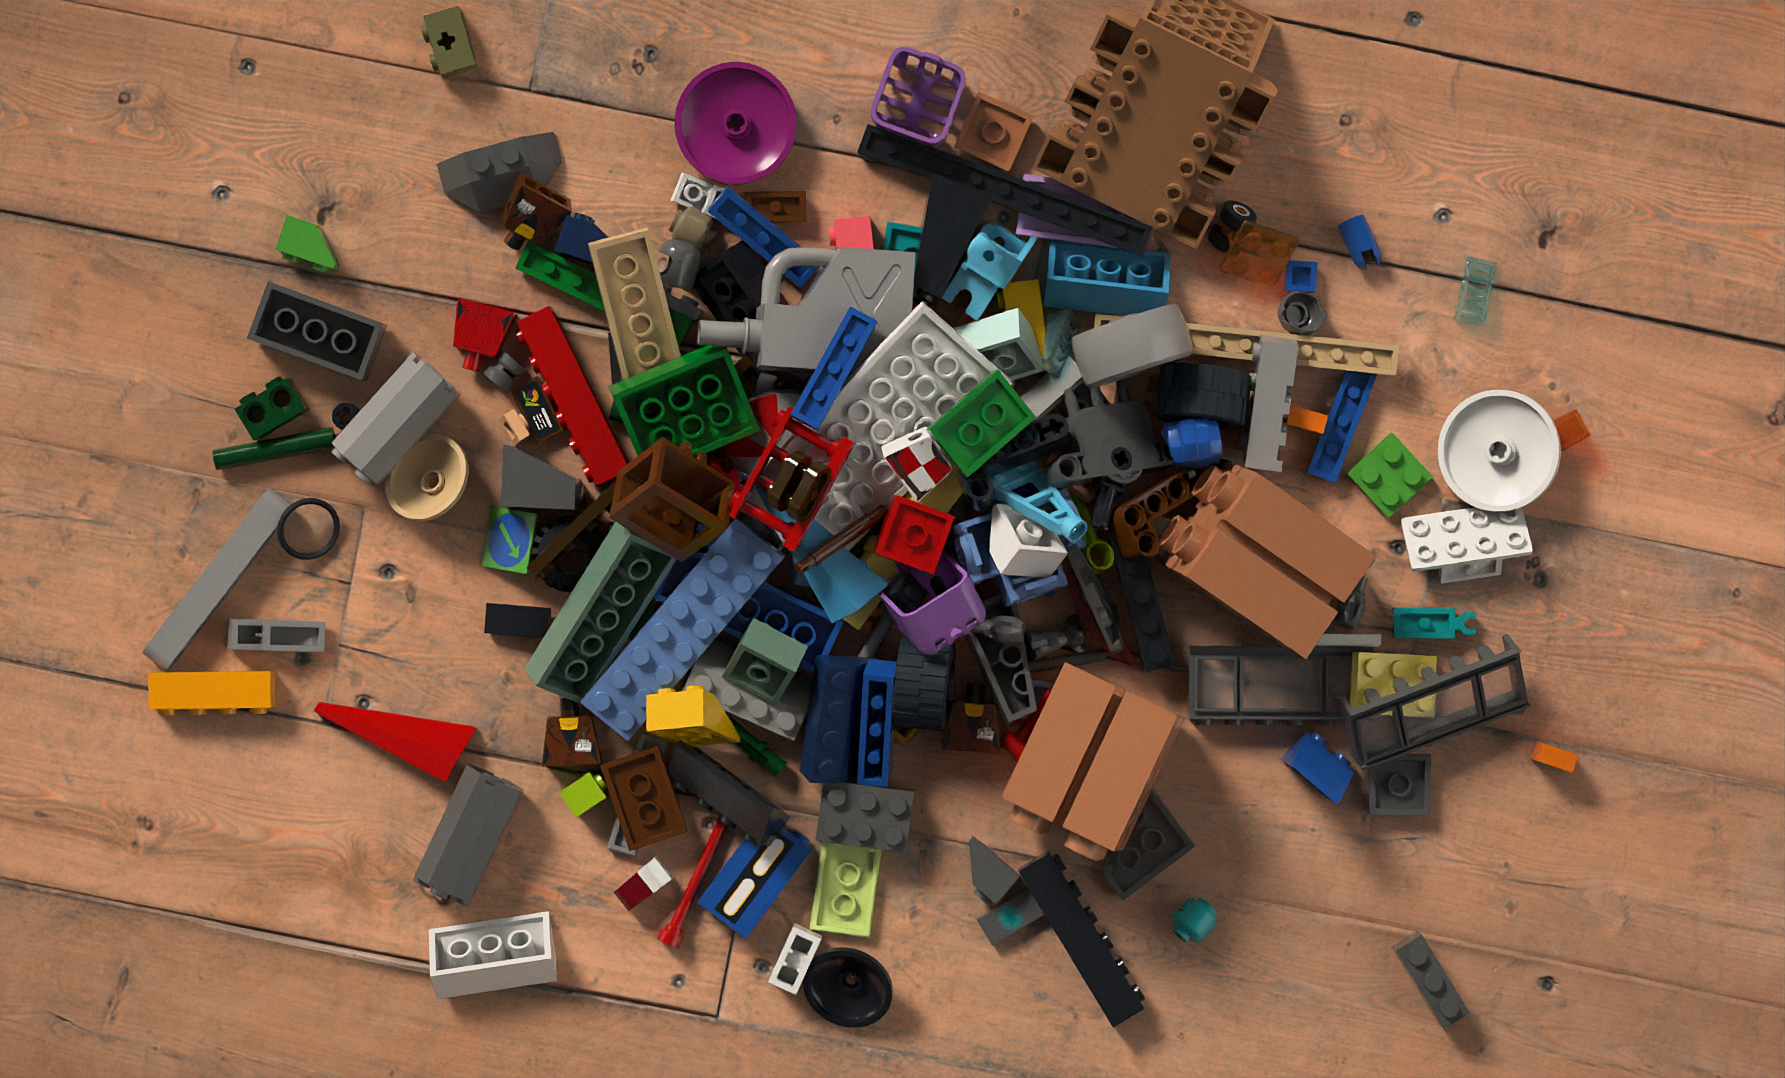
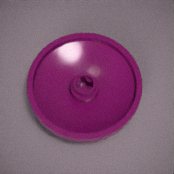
M727 62L702 71L684 89L675 112V134L685 158L699 173L723 184H748L770 175L787 158L796 136V112L787 89L773 74L750 63Z

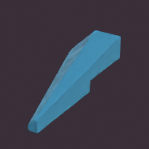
M759 485L756 486L755 489L769 513L787 523L790 521L796 522V520L788 516L787 510L780 512L769 506L768 490ZM814 519L797 552L790 551L796 561L799 562L807 556L809 551L811 552L834 535ZM844 547L820 563L819 566H813L804 572L807 581L831 623L858 611L888 585L886 578L883 576L880 578L867 567L868 563L862 558L857 559Z

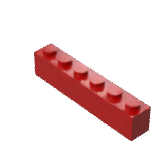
M547 306L516 321L519 329L515 330L516 335L523 347L529 346L533 356L528 359L535 373L541 372L546 381L542 388L548 400H555L559 411L555 412L557 419L563 429L569 428L573 438L569 439V443L575 455L581 454L586 463L582 469L588 482L592 483L595 481L597 486H601L617 478V472L626 466L628 462L553 308Z

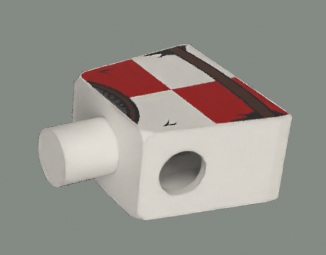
M928 427L920 428L881 447L884 458L916 502L920 501L953 470L950 459L926 431Z

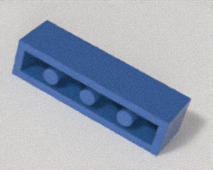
M868 659L863 673L857 784L888 787L892 774L895 725L892 721L895 661Z

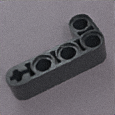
M1051 414L1032 421L999 450L1005 453L1003 457L998 459L989 458L968 478L963 477L956 468L957 478L971 508L984 511L994 504L995 494L991 477L1064 449L1070 440L1069 426L1065 417L1059 414ZM1053 430H1056L1058 435H1055L1053 433ZM1024 440L1034 442L1032 446L1026 448L1019 445ZM980 488L988 491L984 496L973 495V492Z

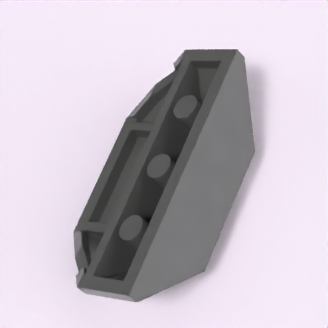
M554 132L523 136L464 152L437 163V168L444 193L482 214L506 206L520 173L547 186L562 160Z

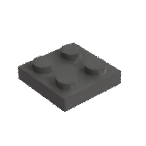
M1406 754L1403 757L1379 764L1374 768H1369L1368 814L1430 816L1431 755Z

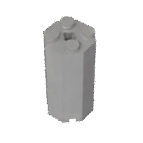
M415 352L405 360L332 442L335 448L331 452L343 463H352L356 466L357 469L354 473L367 484H373L374 482L381 484L461 395L457 389H452L453 385L428 362L424 363L420 360L421 357Z

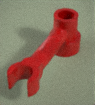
M1051 688L1046 691L1036 705L1037 712L1035 716L1027 719L1016 734L1010 731L1000 744L1001 747L1014 756L1013 760L1017 763L1050 695Z

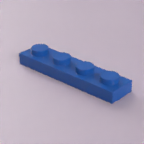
M729 186L725 188L708 208V212L768 262L785 249L801 247ZM792 266L785 271L784 275L801 288L819 267Z
M851 306L849 307L790 414L791 417L817 431L819 430L878 323L877 320Z
M1345 370L1328 413L1324 433L1318 439L1306 473L1336 483L1377 374Z

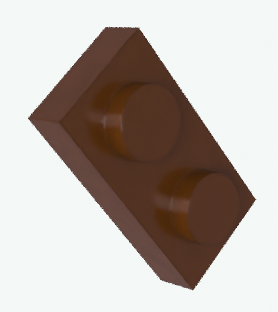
M806 191L745 192V200L772 223L806 222Z

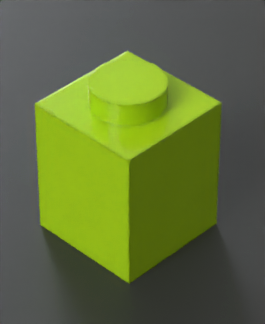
M591 770L559 793L577 818L608 796L605 791L608 787L600 773L594 775Z

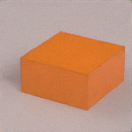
M1291 405L1288 418H1285L1284 423L1292 428L1321 435L1324 433L1328 415Z
M1537 741L1531 759L1573 773L1579 755Z

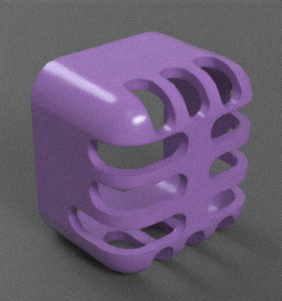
M909 47L897 48L892 52L873 101L871 108L872 122L881 130L933 148L940 146L947 137L962 92L964 91L966 80L964 71L956 64L942 60L941 57L925 51L923 53ZM909 56L919 59V64L915 71H910L906 68ZM926 62L937 66L932 77H926L923 74ZM892 66L916 75L919 78L918 84L911 86L891 78L890 71ZM943 68L954 72L951 82L947 84L940 80ZM888 83L910 92L913 96L912 101L904 103L884 95L886 84ZM939 83L958 90L954 101L933 94L930 91L931 84ZM933 100L950 106L951 110L948 118L925 110L923 106L925 101ZM880 101L904 109L906 117L903 120H898L878 112L877 109ZM926 117L945 124L943 132L940 135L920 128L917 124L918 119ZM892 119L896 122V126L885 121ZM908 125L912 127L913 132L903 129V127ZM921 132H927L930 135V138H927L919 134Z
M943 550L934 575L895 562L899 573L888 579V585L879 592L898 630L919 652L925 655L932 656L937 654L941 648L950 646L958 637H964L972 628L979 627L986 617L985 607L967 572ZM910 571L916 580L924 586L931 601L923 606L920 605L919 609L911 613H903L888 594L900 575ZM934 576L940 577L947 590L939 596H936L930 585V580ZM973 618H976V620L973 623L966 626V623L971 621ZM945 638L942 643L935 646V643Z

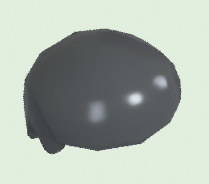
M1292 291L1281 299L1278 309V319L1281 326L1289 333L1308 336L1323 326L1327 316V311L1321 308L1318 297L1301 291Z

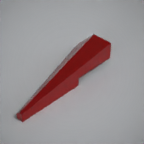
M319 702L314 709V712L445 783L449 781L459 759L464 754L477 729L470 725Z

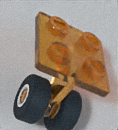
M1233 200L1225 202L1219 213L1220 219L1224 223L1223 226L1214 224L1208 235L1210 243L1218 250L1226 253L1219 266L1220 271L1268 287H1275L1299 243L1298 237L1256 224L1257 216L1255 212L1241 202Z

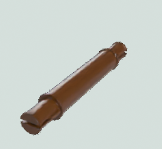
M880 504L870 513H864L856 521L811 552L809 551L805 558L794 564L796 571L802 575L813 566H819L824 560L872 527H875V523L886 516V507Z

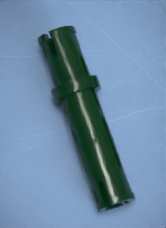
M727 714L736 731L741 736L740 742L735 744L749 755L748 759L750 761L758 762L776 778L787 765V762L767 747V742L758 740Z

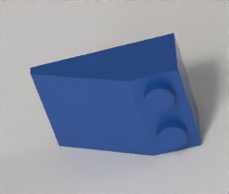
M1304 732L1281 759L1327 799L1338 804L1354 774L1348 768L1351 762L1340 752H1337L1335 755L1325 748L1329 743L1316 732L1312 735Z

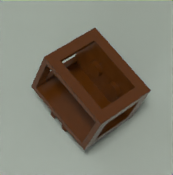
M662 437L617 472L609 518L683 562L728 529L730 519L728 515L731 512L728 504L734 493L735 482L707 465V455L703 451H699L695 456H692V444L684 441L678 447ZM720 502L717 517L708 510ZM696 520L707 526L693 537Z

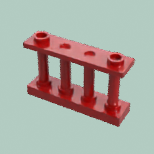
M788 406L786 411L781 409L772 425L776 427V430L741 493L736 491L728 504V508L731 509L728 516L737 519L741 512L751 516L783 534L782 538L786 539L783 546L797 552L856 443L844 436L841 441L835 439L833 442L793 420V417L790 415L793 408ZM786 430L828 452L827 456L831 458L827 464L831 468L830 481L813 513L803 523L798 521L787 523L747 501L756 484L768 490L770 485L775 482L774 479L762 473L770 458L772 457L783 463L785 457L791 454L777 446Z

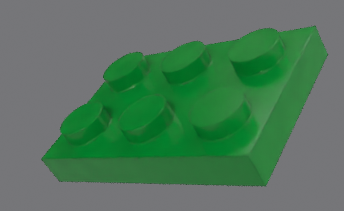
M994 370L930 425L926 431L963 477L968 478L1030 424L1036 416L1001 372Z

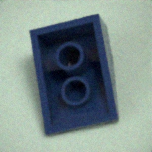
M575 212L574 217L566 215L555 250L561 255L593 265L588 243L609 237L594 224L595 220L592 217Z

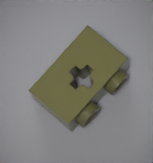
M459 6L423 16L425 24L421 25V30L425 42H431L434 53L430 54L429 57L434 72L439 71L440 75L446 78L478 68L464 16ZM446 36L455 40V42L451 43L452 49L450 50L441 46V44L445 43L444 37Z

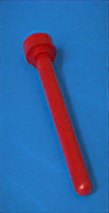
M719 818L671 923H667L665 928L662 927L657 939L672 947L679 949L684 938L681 936L683 933L681 928L728 827Z

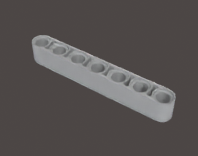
M271 487L266 490L143 650L145 656L166 672L175 665L276 534L281 515L291 505L289 501Z

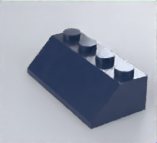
M816 655L799 770L810 783L840 784L858 776L863 673L868 659L875 658Z

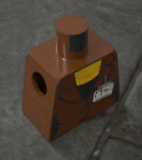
M520 173L502 215L503 226L510 230L504 242L514 250H520L526 239L536 245H542L565 221L566 215L569 216L571 214V200L529 176Z
M967 683L966 701L953 700L942 742V749L1000 754L996 704L984 702L985 685Z
M560 698L561 716H549L547 718L542 767L602 763V755L592 714L579 715V705L577 702L567 698Z

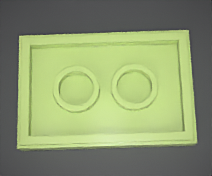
M821 842L810 930L870 938L882 849Z

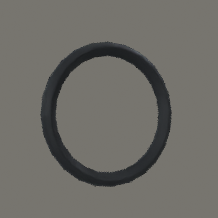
M317 498L300 499L287 507L281 515L277 528L278 540L281 547L291 556L304 560L315 559L325 555L335 545L340 533V521L335 509L327 502ZM315 504L322 506L331 514L334 523L333 535L328 544L321 550L313 553H300L290 548L284 538L283 531L284 524L290 513L302 505Z

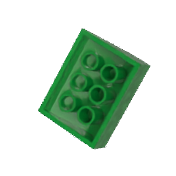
M707 345L608 386L637 456L662 437L678 447L682 442L687 441L692 444L691 455L695 456L699 451L707 453L760 431L727 347Z

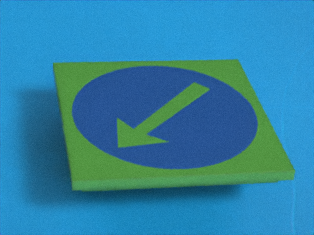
M491 506L482 566L529 574L526 567L531 562L538 514Z

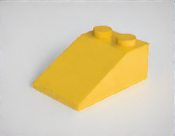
M687 686L686 691L676 692L675 689L664 688L659 689L658 694L646 695L647 732L675 744L682 740L696 747L740 742L738 732L716 695L704 690L703 686Z

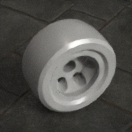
M1177 303L1139 314L1132 313L1071 338L1077 367L1085 385L1090 388L1107 385L1160 368L1164 364L1185 359L1193 352L1189 329Z

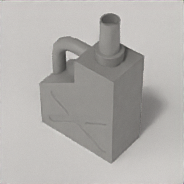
M808 247L785 249L775 255L765 268L762 280L761 306L757 308L756 319L745 317L743 322L700 320L697 337L698 345L741 348L743 354L754 353L753 369L814 373L851 306L877 320L878 323L851 370L850 376L912 312L916 252L841 247L838 250ZM799 265L823 267L797 306L779 304L780 283L782 275L787 269Z

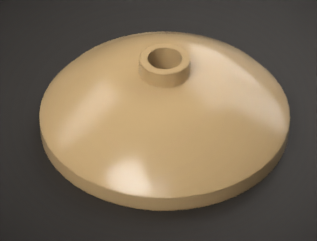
M441 434L424 435L385 478V493L391 507L404 518L413 521L432 520L449 511L462 496L468 481L469 466L466 454L459 444L447 436Z

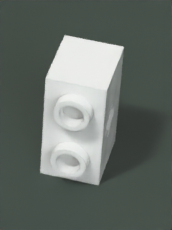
M794 923L768 982L796 995L822 935Z

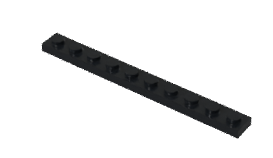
M867 124L857 151L860 155L932 180L936 173L990 202L1142 257L1153 231V227L931 146L889 133Z

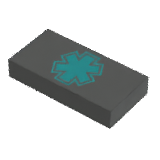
M1029 888L977 918V921L993 946L1043 916L1044 913Z

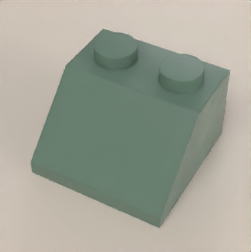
M753 618L731 657L722 678L776 705L795 675L808 646Z

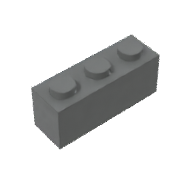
M1417 931L1392 946L1417 990L1443 1029L1470 1013L1422 934Z

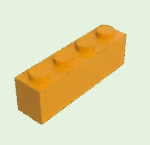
M275 670L148 673L149 709H158V715H176V709H188V715L207 714L206 709H218V714H237V708H249V714H266L267 708L276 707Z

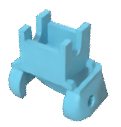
M988 222L970 242L967 250L968 257L941 298L951 303L960 290H969L972 294V299L965 313L978 321L999 287L1005 289L1038 238L1032 235L1028 242H1026L995 222ZM996 237L1004 239L1005 245L1003 247L994 242Z

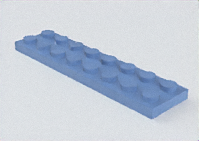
M740 518L734 519L728 526V529L721 534L582 698L580 703L628 741L646 720V695L658 694L659 689H672L781 562L784 554Z

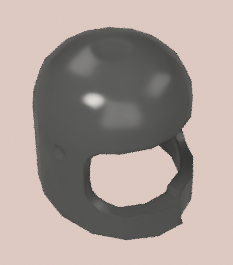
M679 239L667 240L659 249V252L669 256L666 269L660 272L662 284L693 289L701 264L699 249L691 243Z

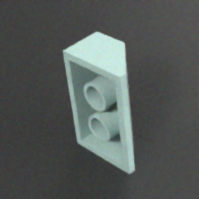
M1019 308L1007 310L1003 313L953 328L1011 381L1045 371L1032 327Z

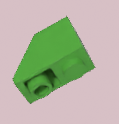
M287 215L275 249L283 253L282 259L299 264L300 260L303 259L312 262L310 268L327 274L329 269L338 271L339 263L321 227Z

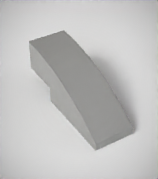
M228 619L227 649L324 652L325 622Z

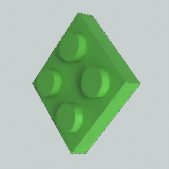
M1392 432L1346 473L1386 518L1395 513L1433 478Z

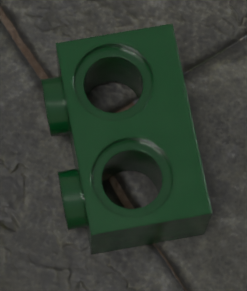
M281 376L276 377L265 384L267 388L265 391L258 395L252 392L239 400L241 405L236 407L235 411L253 440H261L310 410L292 379H282ZM286 390L291 396V401L288 406L281 408L277 404L276 398L281 391ZM256 406L262 407L265 412L264 419L259 423H254L250 416L252 409Z

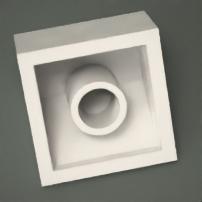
M995 504L993 506L989 552L1000 573L1040 578L1050 577L1068 554L1058 534L1017 512L1008 505Z

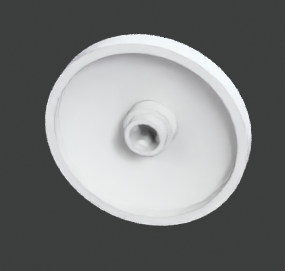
M1510 390L1484 391L1461 402L1446 419L1438 441L1439 466L1448 486L1466 503L1487 511H1511L1534 502L1553 482L1561 459L1560 436L1549 413L1534 399Z

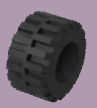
M563 516L552 520L549 524L542 527L541 532L534 539L535 544L532 547L531 553L533 554V560L578 517ZM598 527L589 536L584 533L580 537L589 549L588 562L581 570L566 572L557 566L546 578L540 576V579L542 578L546 582L545 584L558 591L572 592L606 538V535Z

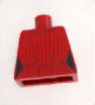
M458 297L453 347L466 350L462 365L463 369L480 373L484 355L497 359L516 320L517 314L515 312Z

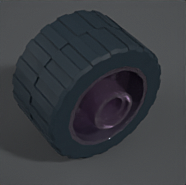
M1187 362L1164 364L1160 368L1155 416L1165 422L1178 423L1186 419L1207 418L1210 421H1217L1219 430L1242 429L1247 423L1251 376L1244 371L1211 364Z
M905 636L902 637L893 687L892 721L895 726L935 731L946 730L951 701L953 702L956 688L955 642L950 646L941 648L937 654L931 656L919 652ZM941 639L940 641L935 643V646L942 643L945 639Z

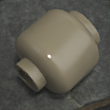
M688 207L684 211L680 209L669 229L673 233L672 239L691 243L699 250L703 245L709 247L716 234V231L712 229L713 218L693 207Z

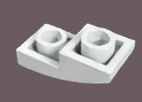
M681 173L670 201L687 208L693 207L716 219L708 212V208L725 189L689 174Z

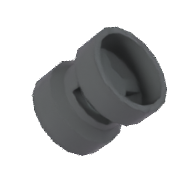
M502 350L497 356L495 365L489 366L484 374L507 393L512 387V381L515 377L521 376L526 369L507 352Z

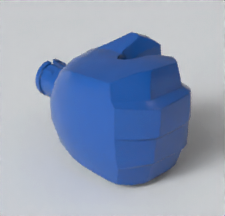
M1203 418L1186 419L1179 421V423H1164L1160 435L1168 445L1171 457L1177 467L1196 470L1207 468L1219 461L1222 454V443L1217 421Z

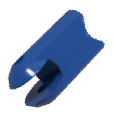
M1364 214L1353 217L1338 225L1355 265L1361 270H1367L1361 253L1369 250L1375 264L1378 266L1381 261V252Z

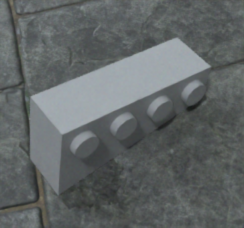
M1260 335L1259 344H1253L1251 361L1256 362L1255 372L1249 373L1251 376L1250 391L1252 392L1248 407L1245 432L1240 431L1238 439V450H1242L1245 468L1282 472L1283 461H1281L1279 451L1280 447L1285 446L1287 434L1284 420L1290 414L1291 394L1289 389L1293 388L1299 347L1296 339Z

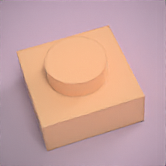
M515 409L504 414L499 420L514 446L525 441L530 435L528 432L530 429L528 422L522 414L518 415Z

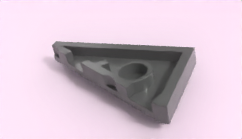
M1075 543L1065 547L1068 552L1067 557L1082 588V598L1087 606L1090 605L1111 653L1115 654L1123 651L1116 605L1078 545Z

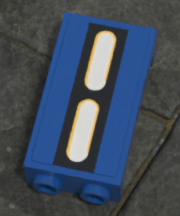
M784 827L771 846L762 843L755 846L744 838L697 903L744 938H747L811 852L812 848L808 845L810 840L799 831L795 830L792 834Z

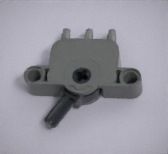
M1124 380L1116 382L1119 403L1105 405L1103 393L1099 386L1090 388L1094 407L1082 410L1079 408L1074 390L1072 388L1064 390L1065 403L1069 417L1065 419L1069 426L1070 440L1063 449L1065 455L1048 463L1043 470L1045 482L1049 486L1056 488L1093 482L1092 488L1099 490L1091 522L1095 530H1108L1115 499L1125 492L1126 485L1135 481L1141 474L1163 471L1175 465L1164 439L1155 438L1147 409L1142 404L1131 401L1129 390ZM1060 467L1063 469L1065 476L1062 474Z

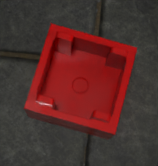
M893 495L872 553L934 575L955 516L899 495Z

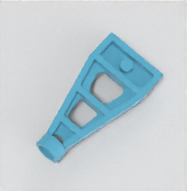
M1034 461L991 477L995 499L1001 503L1010 506L1012 509L1056 534L1063 535L1070 542L1080 540L1086 533L1087 523L1078 515H1075L1056 487L1049 486L1045 482L1043 473L1038 471L1040 466ZM1031 482L1036 486L1039 493L1023 498L1012 490ZM1051 502L1057 511L1048 514L1037 507Z

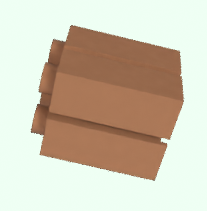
M1228 461L1224 463L1221 469L1212 464L1200 475L1192 490V495L1199 499L1195 506L1198 509L1193 517L1188 516L1186 520L1177 515L1162 531L1159 541L1160 547L1165 551L1158 562L1273 642L1307 659L1338 613V611L1328 605L1329 602L1335 597L1345 603L1376 555L1259 473Z
M1065 662L1001 797L1015 804L1008 819L1039 834L1043 832L1048 834L1053 822L1071 831L1064 846L1095 861L1103 860L1108 849L1114 852L1124 850L1185 717L1137 694L1125 692L1126 689Z

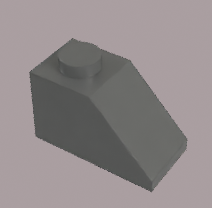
M972 835L969 838L972 883L976 887L974 893L985 903L992 900L997 904L1020 876L1006 862Z

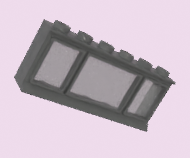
M1508 634L1502 636L1505 651L1495 655L1486 645L1478 647L1477 652L1480 661L1470 665H1466L1459 656L1451 657L1449 664L1452 671L1438 676L1431 667L1422 668L1421 675L1424 682L1412 687L1408 685L1404 678H1395L1393 680V687L1396 693L1383 698L1376 689H1366L1364 694L1367 704L1354 709L1345 696L1339 697L1350 753L1361 770L1374 768L1379 764L1403 757L1413 751L1432 746L1442 740L1460 735L1463 732L1487 725L1492 721L1529 708L1530 704L1527 698L1519 655L1522 651Z
M1188 645L1187 718L1195 719V725H1213V719H1225V725H1243V719H1255V725H1274V719L1286 720V725H1304V720H1316V725H1334V720H1343L1339 697L1345 696L1350 703L1352 652L1373 653V647L1315 646L1307 659L1283 646ZM1365 720L1360 722V726L1365 725Z

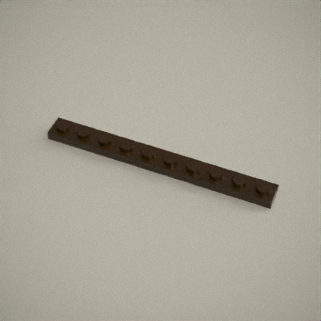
M746 355L734 365L742 386L753 376L751 372L753 362ZM616 481L526 567L527 572L535 580L540 576L543 578L549 576L557 567L554 562L562 554L566 557L569 556L579 546L577 540L584 533L588 536L593 533L601 524L598 519L606 512L610 514Z

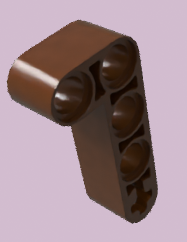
M1207 468L1196 470L1178 469L1113 508L1109 530L1125 559L1130 562H1136L1153 557L1159 552L1160 541L1151 522L1194 496L1192 495L1193 487Z

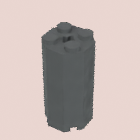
M471 764L466 765L414 875L413 881L427 888L432 886L430 892L438 897L447 899L448 895L453 896L452 900L464 906H469L524 789L509 780L494 776V773Z

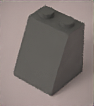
M503 445L502 507L580 510V504H585L586 486L581 485L580 479L515 446Z

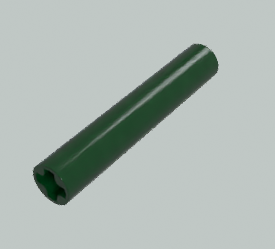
M333 427L214 449L213 461L216 470H223L333 449L335 446L332 442L336 436Z

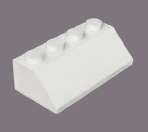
M549 911L429 929L430 978L437 999L557 981L556 954Z

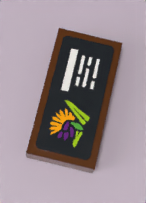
M538 376L510 389L522 415L528 422L529 430L536 444L564 431L551 402L542 388V383Z

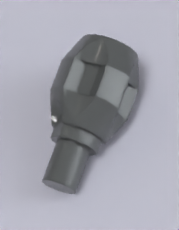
M1362 576L1345 603L1339 600L1336 607L1338 613L1335 616V623L1338 626L1353 630L1362 619L1365 611V593L1363 591L1368 581L1366 577Z
M1002 615L991 618V620L987 619L979 627L972 628L970 632L984 633L985 636L998 643L1013 645L1024 641L1026 624L1016 617Z

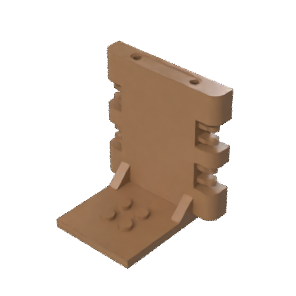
M1149 0L1141 17L1121 8H1110L1090 50L1096 52L1092 58L1093 61L1113 74L1109 76L1101 71L1090 68L1087 69L1085 75L1076 77L1064 102L1070 104L1068 112L1073 117L1088 125L1084 127L1076 122L1065 119L1062 120L1061 127H1053L1032 169L1197 249L1216 212V206L1213 203L1216 198L1215 192L1198 183L1197 180L1200 179L1217 187L1222 186L1224 181L1231 184L1243 159L1239 152L1243 145L1233 136L1223 132L1224 128L1242 136L1248 135L1251 129L1258 132L1278 92L1274 84L1253 73L1275 19L1237 0Z

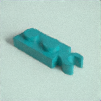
M1393 608L1392 638L1455 639V630H1459L1466 635L1476 634V630L1467 629L1464 626V621L1469 617L1476 618V613L1464 612L1459 617H1455V608Z

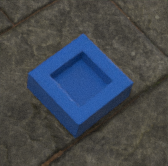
M1286 260L1284 291L1315 293L1318 262Z

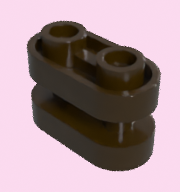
M795 451L787 455L783 460L782 470L776 481L768 488L769 506L780 512L787 510L790 518L799 523L805 522L813 513L830 481L831 468L818 461L812 464L811 457L801 451Z

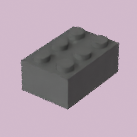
M844 781L840 784L823 783L816 841L906 853L914 790L889 786L860 785L853 781Z

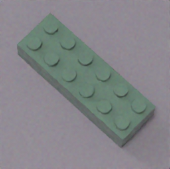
M615 522L524 669L534 684L539 688L581 704L582 698L610 667L677 559Z

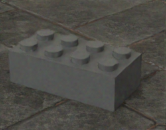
M268 281L247 339L367 382L387 325Z

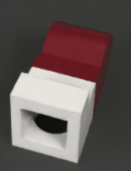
M656 855L613 893L624 907L630 911L669 882L673 875Z

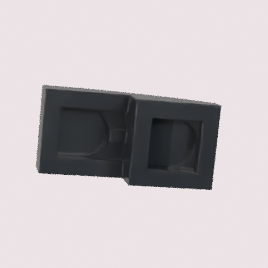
M486 603L484 633L543 638L550 628L552 608Z

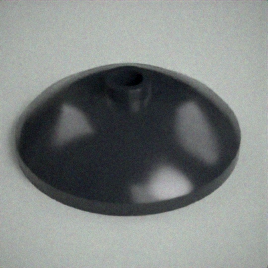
M837 947L819 953L812 959L803 978L804 994L813 1010L825 1020L843 1027L859 1028L877 1022L886 1014L893 998L892 981L884 966L871 955L853 948Z

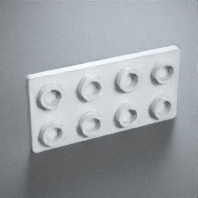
M1473 507L1401 519V527L1411 570L1418 572L1439 568L1441 584L1501 575L1503 559L1532 554L1533 549L1522 508L1495 512Z

